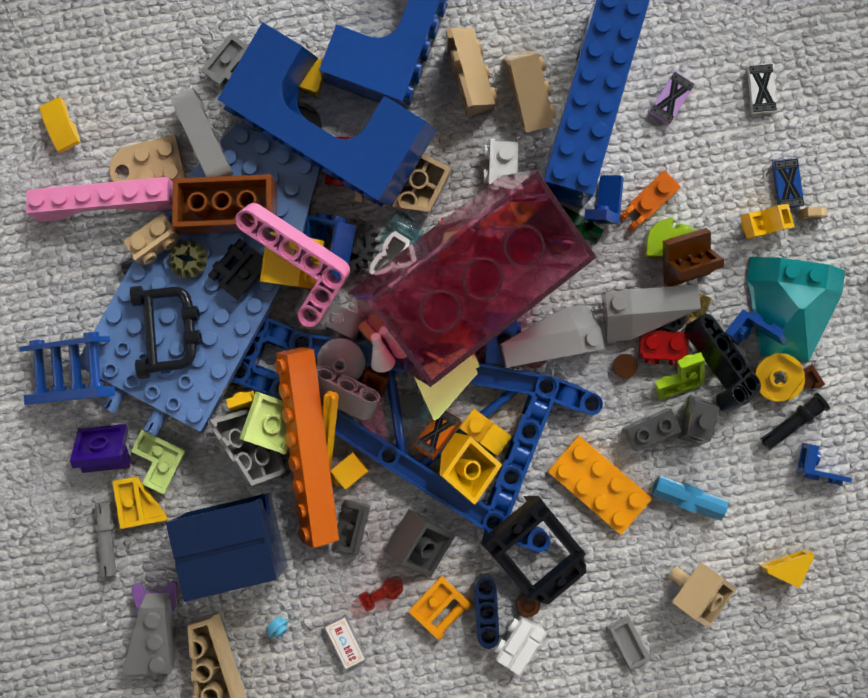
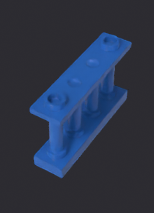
M99 332L83 333L84 338L45 343L44 340L29 341L28 346L19 347L20 352L33 351L36 389H33L34 394L24 395V405L115 396L114 386H104L103 382H101L97 343L110 341V336H99ZM86 344L90 373L88 388H85V384H82L79 345ZM69 347L72 385H69L70 390H67V386H64L61 348ZM43 350H51L54 387H51L52 392H49V388H46Z

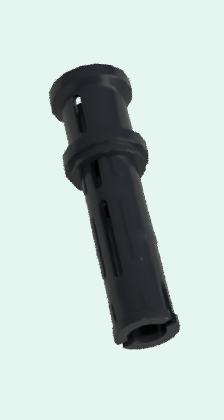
M816 392L813 395L814 398L803 406L799 405L792 416L760 438L769 451L804 424L813 423L814 418L823 411L827 412L830 410L829 404L819 393Z

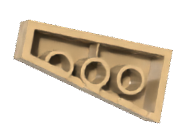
M219 612L195 619L187 626L189 655L192 659L191 681L194 684L193 698H247Z

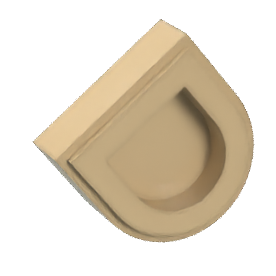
M807 207L799 210L798 215L800 220H817L826 218L828 212L827 207Z

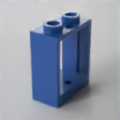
M318 212L317 217L308 215L304 234L309 238L323 240L324 247L328 226L334 227L330 251L349 264L357 225L348 224V218L334 215L333 220L332 215ZM332 270L334 276L341 278L337 271Z

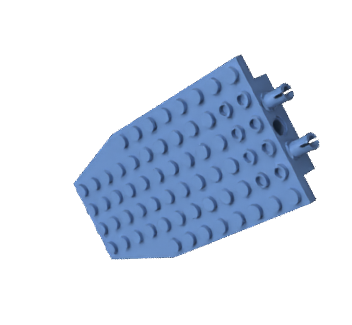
M237 122L220 140L221 147L234 173L231 176L271 174L277 182V217L304 234L307 216L311 211L310 206L316 192L321 169L308 163L298 154L284 148L277 141ZM199 163L186 178L206 177L201 164ZM172 210L161 211L160 214L164 213L172 223ZM244 232L179 233L182 238L177 241L176 245L181 243L182 240H193L201 244L207 253L208 261L205 270L199 276L192 279L180 278L172 272L168 265V254L171 253L173 248L158 254L157 259L148 265L141 266L135 261L132 262L94 332H99V336H110V341L97 343L100 378L110 383L115 389V396H107L101 407L116 414L125 395L131 394L153 406L152 409L154 411L145 427H143L145 431L158 436V432L166 418L172 416L204 433L208 425L207 421L211 420L284 286L261 282L259 278L240 301H237L218 285L224 279L222 274L216 281L208 276L214 268L212 265L216 261L219 262L228 252L227 248L231 244L234 245L239 238L247 243L241 251L243 254L252 247L261 256L264 255L265 246ZM190 252L185 257H179L185 262V265H187L188 261H196L190 256ZM235 258L226 269L230 271L239 259ZM142 286L143 290L181 287L190 294L193 306H198L200 312V320L194 321L195 330H200L202 336V344L196 345V357L192 364L179 370L151 373L150 378H137L135 362L137 359L147 358L143 305H132L130 287ZM176 296L153 299L158 362L178 360L186 355L184 321L181 312L183 307L182 300ZM86 344L80 355V365L82 369L89 372Z

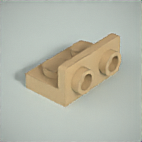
M161 213L123 242L133 255L134 261L143 266L154 262L157 259V255L164 250L173 248L182 237L172 227V223L167 216Z

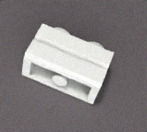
M522 615L518 619L513 618L507 627L509 634L505 640L500 639L494 648L496 661L520 676L546 636V631L542 627Z

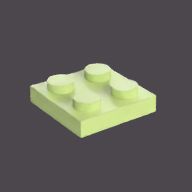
M256 392L239 439L286 455L288 450L285 440L287 430L286 423L282 418V400Z

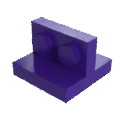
M118 424L78 429L70 458L72 468H80L82 473L130 468L131 459L126 446L127 425Z

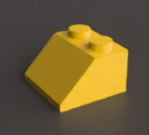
M311 238L312 240H314L315 242L319 243L320 245H322V246L324 245V241H323V240H318V239H313V238ZM289 242L293 249L298 250L295 243ZM265 246L260 276L261 282L313 289L318 280ZM311 256L312 261L319 264L318 259Z
M454 433L441 452L440 476L475 505L502 464L471 436Z

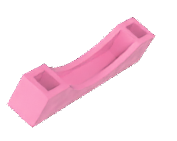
M168 177L27 190L26 213L38 222L64 220L75 214L96 210L171 211L173 205V182Z

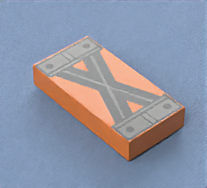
M445 410L439 419H432L414 442V449L434 460L460 426L461 419Z

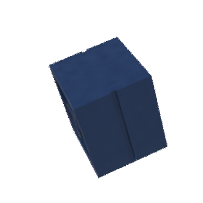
M271 492L185 512L165 522L184 602L277 580L288 566Z

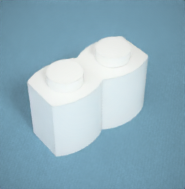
M396 231L391 233L383 244L382 252L372 261L369 271L370 275L384 284L388 283L397 271V264L407 256L410 240Z

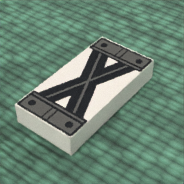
M773 63L749 65L747 67L751 115L775 113L777 111Z

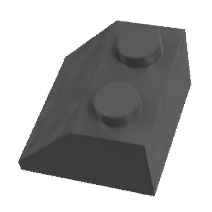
M408 509L384 552L399 564L431 577L454 540L455 535L425 516Z

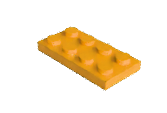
M579 435L576 436L547 470L549 474L620 535L623 534L653 499Z

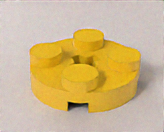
M774 353L760 361L755 371L761 383L760 393L771 401L791 400L799 395L805 384V373L802 365L796 358L788 354ZM784 371L786 381L784 383L781 381L778 384L775 383L773 374Z

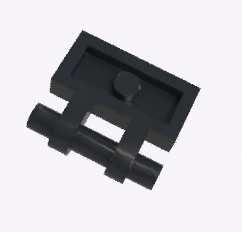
M241 238L234 245L231 244L227 248L228 252L219 262L216 261L212 265L214 268L208 274L214 281L222 274L224 279L218 285L237 301H240L261 276L263 256L252 247L245 254L241 252L247 245ZM235 258L239 259L230 271L226 269Z

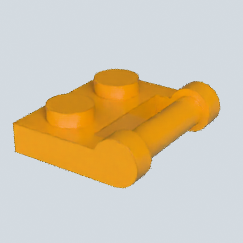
M441 575L412 605L408 612L434 637L441 640L445 636L444 632L466 609L469 610L473 604ZM455 598L459 603L437 626L433 624L432 621Z

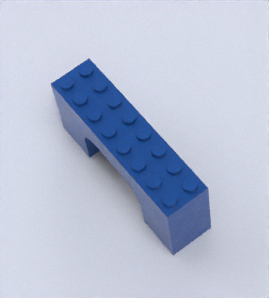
M408 0L399 26L394 32L385 37H370L336 24L319 69L324 83L378 103L386 96L404 108L406 106L410 107L415 94L413 93L414 83L419 84L422 77V62H427L429 58L431 39L435 40L440 27L438 26L439 16L444 17L448 6L447 0Z
M650 0L594 1L576 59L578 62L554 142L549 150L537 196L548 197L554 201L583 208L594 195Z
M262 22L217 99L225 104L223 109L239 117L251 127L258 129L270 139L282 144L284 148L298 154L308 163L322 169L327 175L341 181L346 187L363 194V197L381 207L384 204L392 207L438 130L424 119L384 96L364 130L357 136L350 139H338L308 121L301 114L298 107V94L301 89L299 86L318 60V57L302 45Z

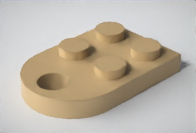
M168 136L120 149L113 156L110 163V175L113 182L168 177L173 182L174 178H186L177 136ZM123 166L128 167L129 175L125 179H119L117 175L119 168Z

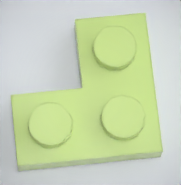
M142 429L131 452L152 462L142 484L162 494H166L187 450Z

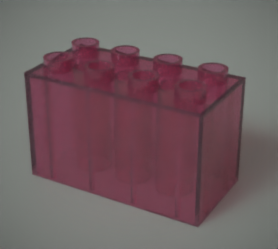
M538 171L501 175L347 294L375 332L381 335L382 341L402 368L410 375L432 387L597 257Z

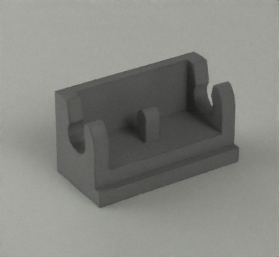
M345 499L338 526L339 540L335 541L333 545L336 550L354 555L359 554L371 505Z

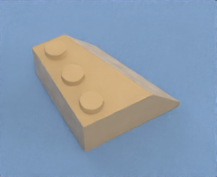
M446 29L445 51L466 117L494 110L495 102L498 101L495 88L490 87L488 80L491 78L487 64L484 65L483 51L480 42L477 40L475 29Z

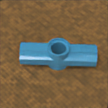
M658 475L652 488V495L675 503L680 508L694 513L699 512L716 520L722 521L728 509V501L705 493L704 490L686 483L681 484L664 476Z

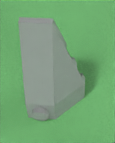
M698 285L605 292L601 295L606 343L635 339L701 309Z
M585 304L561 308L549 317L542 319L537 324L500 344L505 368L605 349L600 324Z

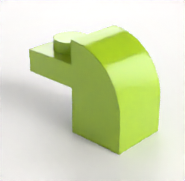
M673 218L659 221L645 235L643 258L663 259V240L697 231V229H690V225L677 224L673 228Z

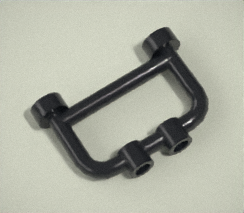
M142 286L130 287L132 305H143L147 358L136 360L135 370L137 378H150L151 373L179 370L192 364L196 357V345L202 344V336L200 330H195L194 321L200 320V312L198 306H193L190 294L181 287L143 290ZM176 296L182 300L183 307L181 312L184 321L186 355L182 359L158 362L153 299Z

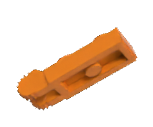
M665 170L662 171L629 203L630 206L620 214V221L625 220L629 213L634 210L640 217L634 220L627 228L632 232L643 221H646L681 186Z

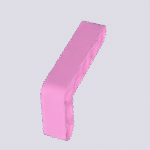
M257 203L248 204L236 215L235 222L237 227L318 280L298 312V319L301 324L306 327L316 326L349 277V264ZM247 213L253 216L254 222L248 219ZM268 227L275 231L276 236L269 232ZM289 242L295 243L298 250L293 249ZM311 256L316 257L319 261V264L314 263L311 259ZM332 270L337 271L341 278L334 276ZM320 290L326 291L328 297L323 296ZM308 309L313 310L316 315H312Z

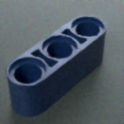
M480 574L474 581L477 638L482 647L491 649L498 644L500 638L497 587L491 575ZM482 581H489L492 587L489 591L482 592L478 588L479 584ZM483 606H491L493 608L492 614L483 616L480 613ZM486 630H491L495 635L491 640H484L481 637L482 633Z

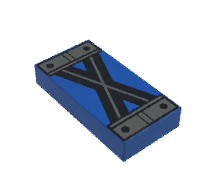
M798 158L772 162L777 205L788 204L789 208L803 207L804 199Z

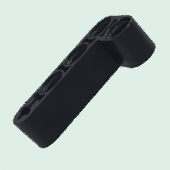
M703 314L686 325L685 333L696 350L699 353L701 352L705 362L724 387L716 396V404L719 406V409L724 413H729L748 404L760 392V380L716 319L710 314Z

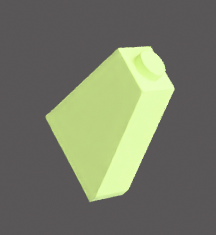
M465 351L413 375L433 420L439 419L478 374L476 368L480 367L474 353L469 355L468 351Z

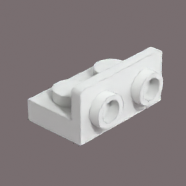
M490 139L489 145H485L484 160H489L488 169H484V184H488V190L517 191L518 142Z

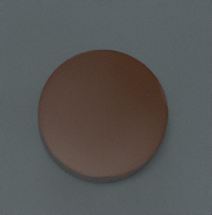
M621 354L614 359L612 368L617 376L628 378L636 373L638 364L632 355Z
M521 593L516 599V608L522 616L532 617L539 612L540 602L535 599L529 601L525 594Z

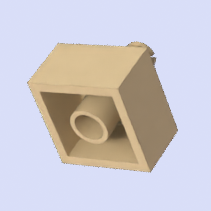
M702 562L699 563L691 576L678 566L669 575L670 580L682 587L672 603L708 628L713 624L737 589Z

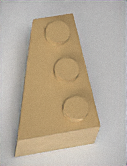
M528 51L503 58L504 64L508 65L511 78L509 83L513 87L516 99L515 105L522 130L528 133L554 126L553 119L556 118L554 105L549 104L548 95H551L548 80L544 81L542 71L546 70L543 57H539V54L536 52Z

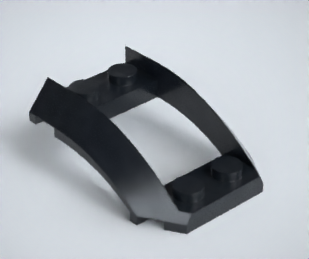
M523 496L527 502L492 531L488 532L486 528L484 529L481 544L516 583L529 601L535 599L539 600L540 603L550 604L586 574V564L584 563L586 553L539 496ZM544 521L570 555L533 585L506 551Z

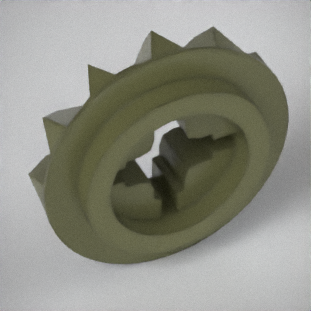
M182 240L178 245H174L173 250L168 254L169 267L176 276L183 279H192L199 276L205 270L208 261L204 247L193 240ZM190 252V256L196 261H188L187 265H185V262L179 257H185Z

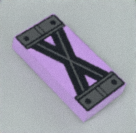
M674 72L648 114L669 126L695 83Z

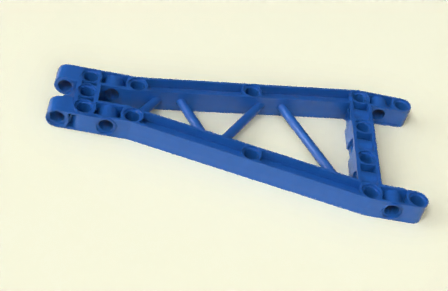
M266 317L263 322V330L257 333L253 341L255 346L254 353L250 356L246 355L241 363L246 368L245 376L238 378L235 375L231 382L282 400L278 390L280 385L279 374L258 365L266 343L284 350L298 348L297 341L300 338L306 337L309 341L308 348L314 349L315 357H317L321 347L329 340L335 338L304 333L296 330L294 327ZM355 342L364 352L365 366L371 367L373 345ZM386 347L395 358L394 367L385 373L390 375L387 388L396 446L339 409H337L335 435L484 530L486 528L490 532L494 529L486 524L490 516H497L501 523L512 512L553 403L571 410L595 415L602 410L603 401L596 393L549 375L479 363L480 367L476 368L478 374L469 384L506 390L480 411L486 418L490 417L518 393L528 394L488 501L485 503L479 499L475 505L445 481L438 472L428 467L441 456V452L450 439L434 460L425 456L419 461L409 455L406 448L395 371L417 374L421 372L417 367V363L422 358L430 360L431 367L450 358ZM365 371L363 372L361 377L356 381L360 383L362 382ZM544 379L549 380L552 385L548 393L541 392L539 388L540 382ZM589 397H593L597 403L595 409L591 411L585 407V401ZM525 425H532L534 427V435L530 438H525L522 435V428ZM460 428L456 432H454L467 435V433H465ZM385 449L395 451L396 458L394 461L387 462L383 459L382 453ZM509 470H514L517 473V479L513 483H507L504 480V475ZM536 526L515 545L523 546L536 552H543L550 546V536L544 529ZM543 534L545 536L543 544L534 545L532 543L534 535Z

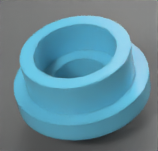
M281 616L275 618L266 627L268 637H276L278 639L288 630L286 627L289 623L288 620L283 619Z

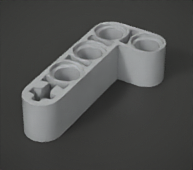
M192 87L171 97L174 109L206 177L233 175V170L206 115V108L197 91Z

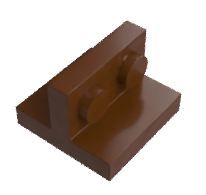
M707 228L663 240L664 284L667 287L707 276L714 270L724 268V258L711 249V231Z

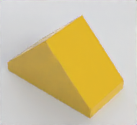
M804 549L761 564L760 567L761 570L800 588L814 559L813 552Z

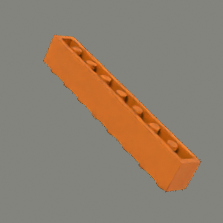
M300 347L277 352L275 368L279 374L280 385L278 390L283 402L282 418L286 423L287 430L285 440L290 452L288 462L293 474L292 490L296 496L297 503L295 512L299 518L300 525L298 534L303 544L316 548L338 541L339 535L314 349Z

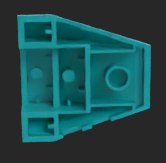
M749 257L746 283L750 292L751 310L759 314L764 319L763 322L768 325L773 323L779 326L784 331L783 335L787 341L783 346L755 329L760 355L769 356L774 353H783L793 356L798 361L809 362L842 296L845 270L829 264L788 258Z

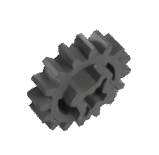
M351 218L348 224L357 225L349 267L350 271L360 272L361 267L367 269V262L374 260L373 254H379L375 246L381 243L375 239L379 233L373 230L374 226L362 219L355 220Z

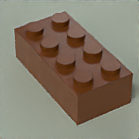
M271 174L174 178L172 227L180 234L243 232L237 227L235 218L239 211L248 204L257 203L277 216V182ZM247 213L248 219L254 222L253 216Z

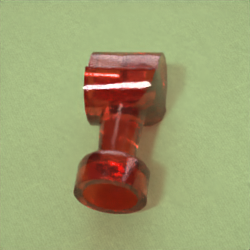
M397 576L387 577L382 587L371 594L368 591L359 594V599L364 609L369 612L375 608V603L385 598L398 599V596L403 591L404 583Z

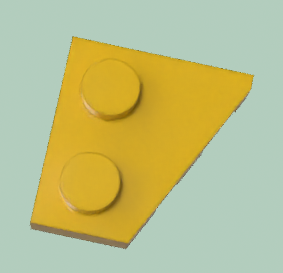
M138 476L112 481L120 529L168 520L167 514L146 486L142 484L143 482Z

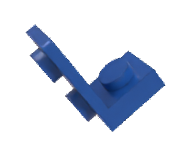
M600 176L597 205L595 209H585L584 219L597 224H619L623 176Z
M744 309L725 331L729 339L736 345H739L742 340H746L749 337L752 327L783 346L787 342L783 335L784 331L779 326L773 323L768 325L763 322L764 319L754 311L750 314Z
M802 443L797 471L805 473L804 478L819 481L820 476L828 478V483L843 486V481L852 482L850 477L815 470V466L819 464L821 458L819 446Z

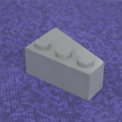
M171 593L145 594L138 611L122 675L171 674L177 659Z

